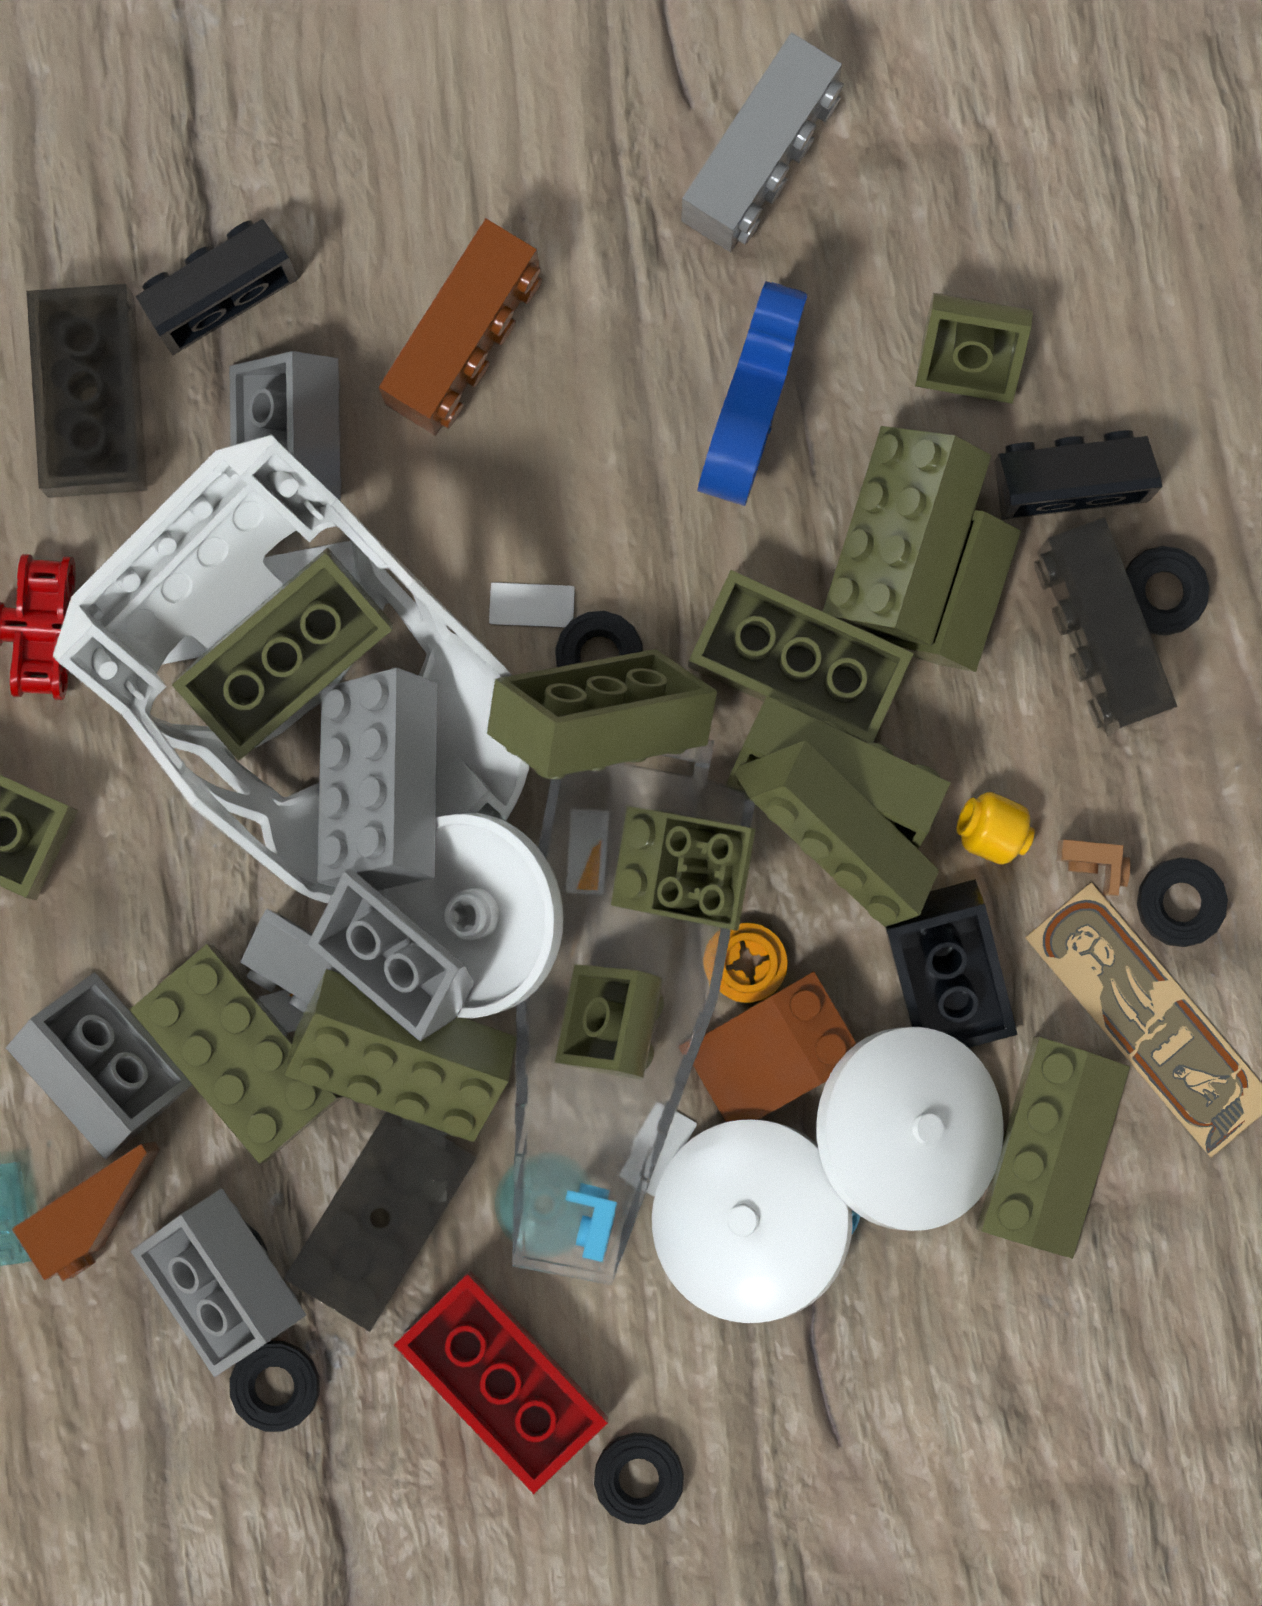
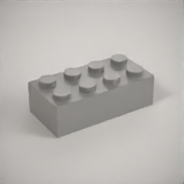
M791 32L683 196L681 221L730 253L738 241L746 245L761 222V219L758 217L763 209L761 206L766 200L773 204L788 180L785 176L790 168L788 166L792 159L800 163L814 141L812 135L817 127L815 123L818 119L826 123L841 99L839 93L844 85L839 81L842 64Z
M396 667L327 686L322 690L318 883L336 888L344 871L349 868L377 891L435 878L437 682Z

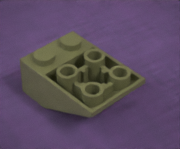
M627 806L610 906L739 931L755 828L666 811Z

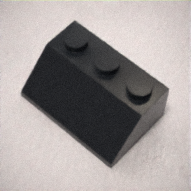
M264 219L255 224L251 220L239 224L227 234L229 240L212 250L210 246L196 250L185 259L186 266L171 275L168 272L157 274L142 286L144 291L138 294L136 298L173 356L298 280L288 255Z
M1122 430L1104 434V441L1085 443L1083 436H1072L1055 440V447L1035 449L1034 442H1022L1005 446L1006 453L998 454L994 461L1001 520L1148 503L1162 488L1161 475L1148 436L1134 437L1132 430Z

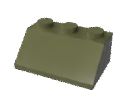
M974 510L932 646L882 636L877 637L914 653L913 657L942 666L976 672L1021 530L985 511Z

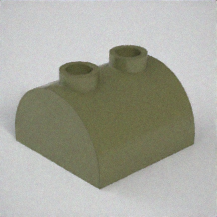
M933 293L922 341L915 387L1013 404L1032 327L1033 311Z
M574 964L554 1063L609 1075L644 1079L645 1069L651 1065L654 1058V1047L651 1039L655 1020L661 1015L664 1008V998L661 994L663 978L638 970Z

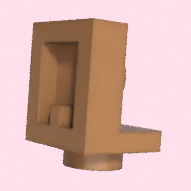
M1065 839L1058 841L1056 861L1069 862V872L1098 874V866H1105L1104 896H1118L1120 886H1128L1130 857H1123L1124 845Z

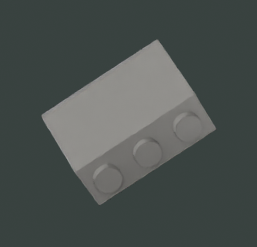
M290 351L229 366L230 446L272 435L341 501L340 381L338 358Z
M351 868L344 871L307 945L416 1039L422 1041L456 1018L474 985V981L463 963Z
M266 909L241 959V963L251 969L246 976L247 978L270 992L274 990L276 985L293 994L289 1003L302 1012H305L325 970L329 969L337 973L340 972L307 945L312 936L310 932L269 909Z
M95 972L30 1018L6 1047L9 1053L105 1160L136 1137L192 1086V1083L155 1039Z
M222 1188L179 1215L131 1250V1253L214 1377L306 1316L294 1292L286 1285L270 1261L266 1250L258 1243L242 1219L238 1208L230 1201Z

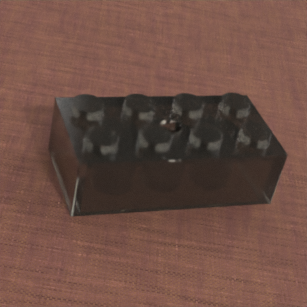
M127 284L26 291L39 489L48 498L147 491L134 294ZM89 387L97 388L95 395L91 399L82 400V394L85 389Z
M1105 517L1048 538L1037 552L1039 560L1034 561L1035 571L1043 589L1051 587L1057 606L1052 608V615L1062 636L1069 634L1075 652L1069 654L1070 662L1078 681L1086 680L1093 699L1088 700L1087 705L1096 728L1104 727L1107 736H1111L1162 717L1178 707Z
M386 1112L284 1279L371 1332L470 1173L479 1155L435 1128ZM377 1208L386 1209L390 1214V1222L384 1228L374 1226L371 1221V1214Z

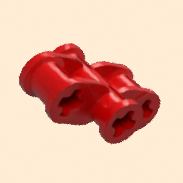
M22 554L17 572L16 608L5 607L4 603L0 602V646H2L3 642H14L10 668V691L13 697H22L24 693L52 694L55 700H63L66 696L69 671L57 662L53 653L61 631L59 628L63 625L71 597L75 590L76 567L73 557L65 556L62 561L36 560L33 559L31 554ZM43 576V577H55V578L51 579V578H38V577ZM11 624H21V625H27V626L22 627V626H10V625H11ZM31 675H46V676H48V677H47V678H39V677H31Z

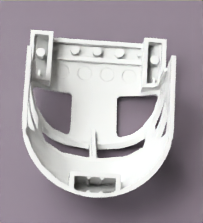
M272 435L216 450L72 595L53 656L57 662L126 719L193 808L287 885L309 898L328 904L336 888L317 882L319 783L288 797H282L238 763L235 756L208 726L172 724L150 715L154 700L167 687L156 673L168 654L184 637H195L202 645L209 649L284 585L263 563L264 556L281 540L298 531L306 540L311 542L324 529L334 526L339 527L352 542L357 575L356 581L382 611L385 604H391L420 646L425 650L426 658L418 676L438 683L436 818L458 813H479L506 821L522 792L529 771V765L517 756L507 752L504 746L487 734L494 681L496 678L512 676L511 673L332 492ZM385 568H389L413 593L416 603L386 572ZM351 666L327 686L338 684ZM322 691L255 748L283 733L308 711L320 704ZM173 748L200 756L236 792L219 788L198 777L186 767ZM231 813L259 823L266 846L260 843Z

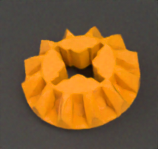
M740 923L739 931L725 929L717 936L709 950L708 973L713 984L719 992L736 1002L753 1003L768 998L780 987L787 972V954L781 940L771 930L759 924ZM744 941L746 949H749L751 956L760 955V957L768 955L769 960L763 961L761 965L755 967V976H753L755 984L753 985L750 984L749 977L746 978L743 970H726V966L732 965L734 961L740 959L739 951L741 950L740 942Z

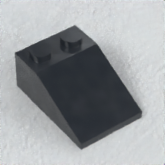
M976 879L930 891L920 916L885 927L911 1027L929 1028L954 1037L968 1048L1018 1035L985 902Z

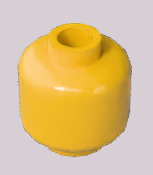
M994 792L981 794L977 799L974 797L970 798L962 808L956 826L957 833L961 835L962 845L968 852L999 865L1011 862L1018 854H1026L1035 835L1034 828L1030 827L1028 809L1022 804Z

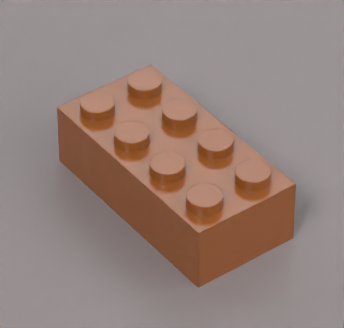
M485 218L378 388L387 407L434 436L437 435L442 426L449 429L453 425L464 405L459 401L462 393L468 384L476 387L481 381L490 364L486 360L488 352L494 343L500 346L503 345L515 326L516 320L512 316L519 303L522 301L528 304L541 285L542 278L538 277L541 268L539 267L536 248Z

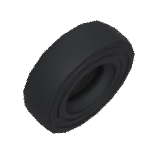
M1159 546L1143 551L1130 561L1121 576L1119 596L1123 611L1134 625L1147 633L1167 636L1183 632L1199 620L1207 607L1210 587L1206 571L1194 556L1180 548ZM1167 572L1179 579L1183 587V597L1176 607L1168 610L1158 609L1148 601L1145 588L1147 581L1152 575Z
M608 611L586 612L572 619L560 633L555 648L556 667L582 663L580 660L582 646L593 637L603 636L609 638L616 644L619 656L642 652L643 643L635 627L622 616Z
M1179 857L1163 861L1147 873L1139 887L1137 909L1141 923L1151 936L1166 945L1188 947L1203 943L1217 933L1226 918L1228 898L1224 883L1213 868L1199 860ZM1174 884H1189L1200 894V911L1190 921H1176L1169 917L1164 909V895L1168 888Z
M285 1341L267 1342L237 1362L230 1376V1399L236 1413L248 1425L264 1432H284L300 1425L314 1410L320 1395V1376L313 1360L300 1347ZM269 1367L285 1369L291 1375L294 1382L292 1397L280 1406H271L264 1403L256 1392L255 1382L258 1375Z
M633 1432L617 1437L603 1449L595 1465L594 1486L599 1502L611 1516L625 1523L645 1525L661 1520L675 1508L683 1492L684 1471L678 1454L668 1442L653 1434ZM634 1459H645L652 1463L659 1475L655 1491L643 1498H635L626 1494L619 1482V1474L623 1466Z

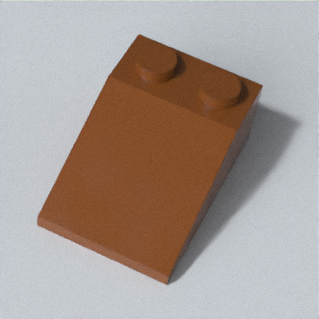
M813 971L682 1048L725 1122L736 1120H759L828 1080L839 1060L857 1043L816 973Z
M156 1142L140 1144L12 1228L44 1280L59 1275L62 1282L69 1278L72 1279L96 1263L92 1254L105 1245L158 1155L160 1149Z

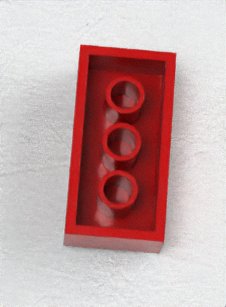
M471 1271L394 1343L397 1350L533 1494L608 1424V1416Z

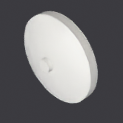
M458 813L437 817L435 820V878L378 891L466 966L474 981V985L457 1015L459 1018L489 1016L520 1004L543 983L556 960L563 932V907L554 873L545 856L528 836L508 822L496 817L479 813Z
M900 1027L883 1030L864 1038L847 1051L836 1064L820 1098L817 1114V1143L823 1168L832 1187L847 1206L858 1215L874 1224L889 1229L908 1231L934 1229L962 1216L975 1205L989 1186L996 1172L1003 1145L1002 1107L989 1072L967 1046L954 1037L934 1029Z
M753 1119L730 1121L711 1127L692 1138L675 1154L660 1178L653 1202L652 1233L654 1245L668 1278L677 1290L695 1306L718 1318L733 1322L761 1323L791 1316L811 1305L823 1295L838 1276L848 1254L852 1236V1209L847 1206L832 1187L821 1162L818 1144L800 1131L772 1121Z

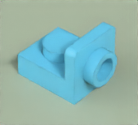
M580 1183L578 1192L567 1190L565 1200L592 1207L594 1211L592 1217L582 1216L576 1245L585 1247L583 1258L603 1263L618 1203L608 1200L610 1190Z

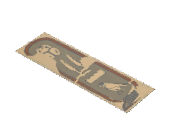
M1092 882L1025 937L1210 1158L1262 1115V1083Z

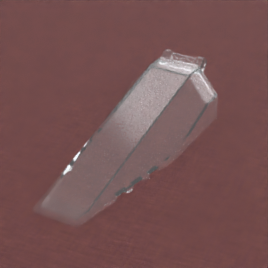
M708 739V745L687 749L682 754L660 755L695 762L693 776L619 763L606 766L605 769L600 771L586 770L566 774L564 778L551 779L538 848L549 863L560 890L563 907V932L556 960L546 979L533 994L516 1005L513 1267L612 1285L650 1179L715 1009L731 932L730 929L610 906L627 806L660 810L751 828L755 803L748 797L747 793L743 790L707 779L714 740ZM574 964L638 970L663 978L661 994L664 998V1008L661 1015L655 1020L651 1039L654 1047V1058L651 1065L645 1069L644 1079L609 1075L554 1063ZM580 1183L610 1190L608 1200L618 1203L603 1263L583 1258L585 1247L576 1245L582 1216L592 1217L594 1211L592 1207L565 1200L567 1190L578 1192Z

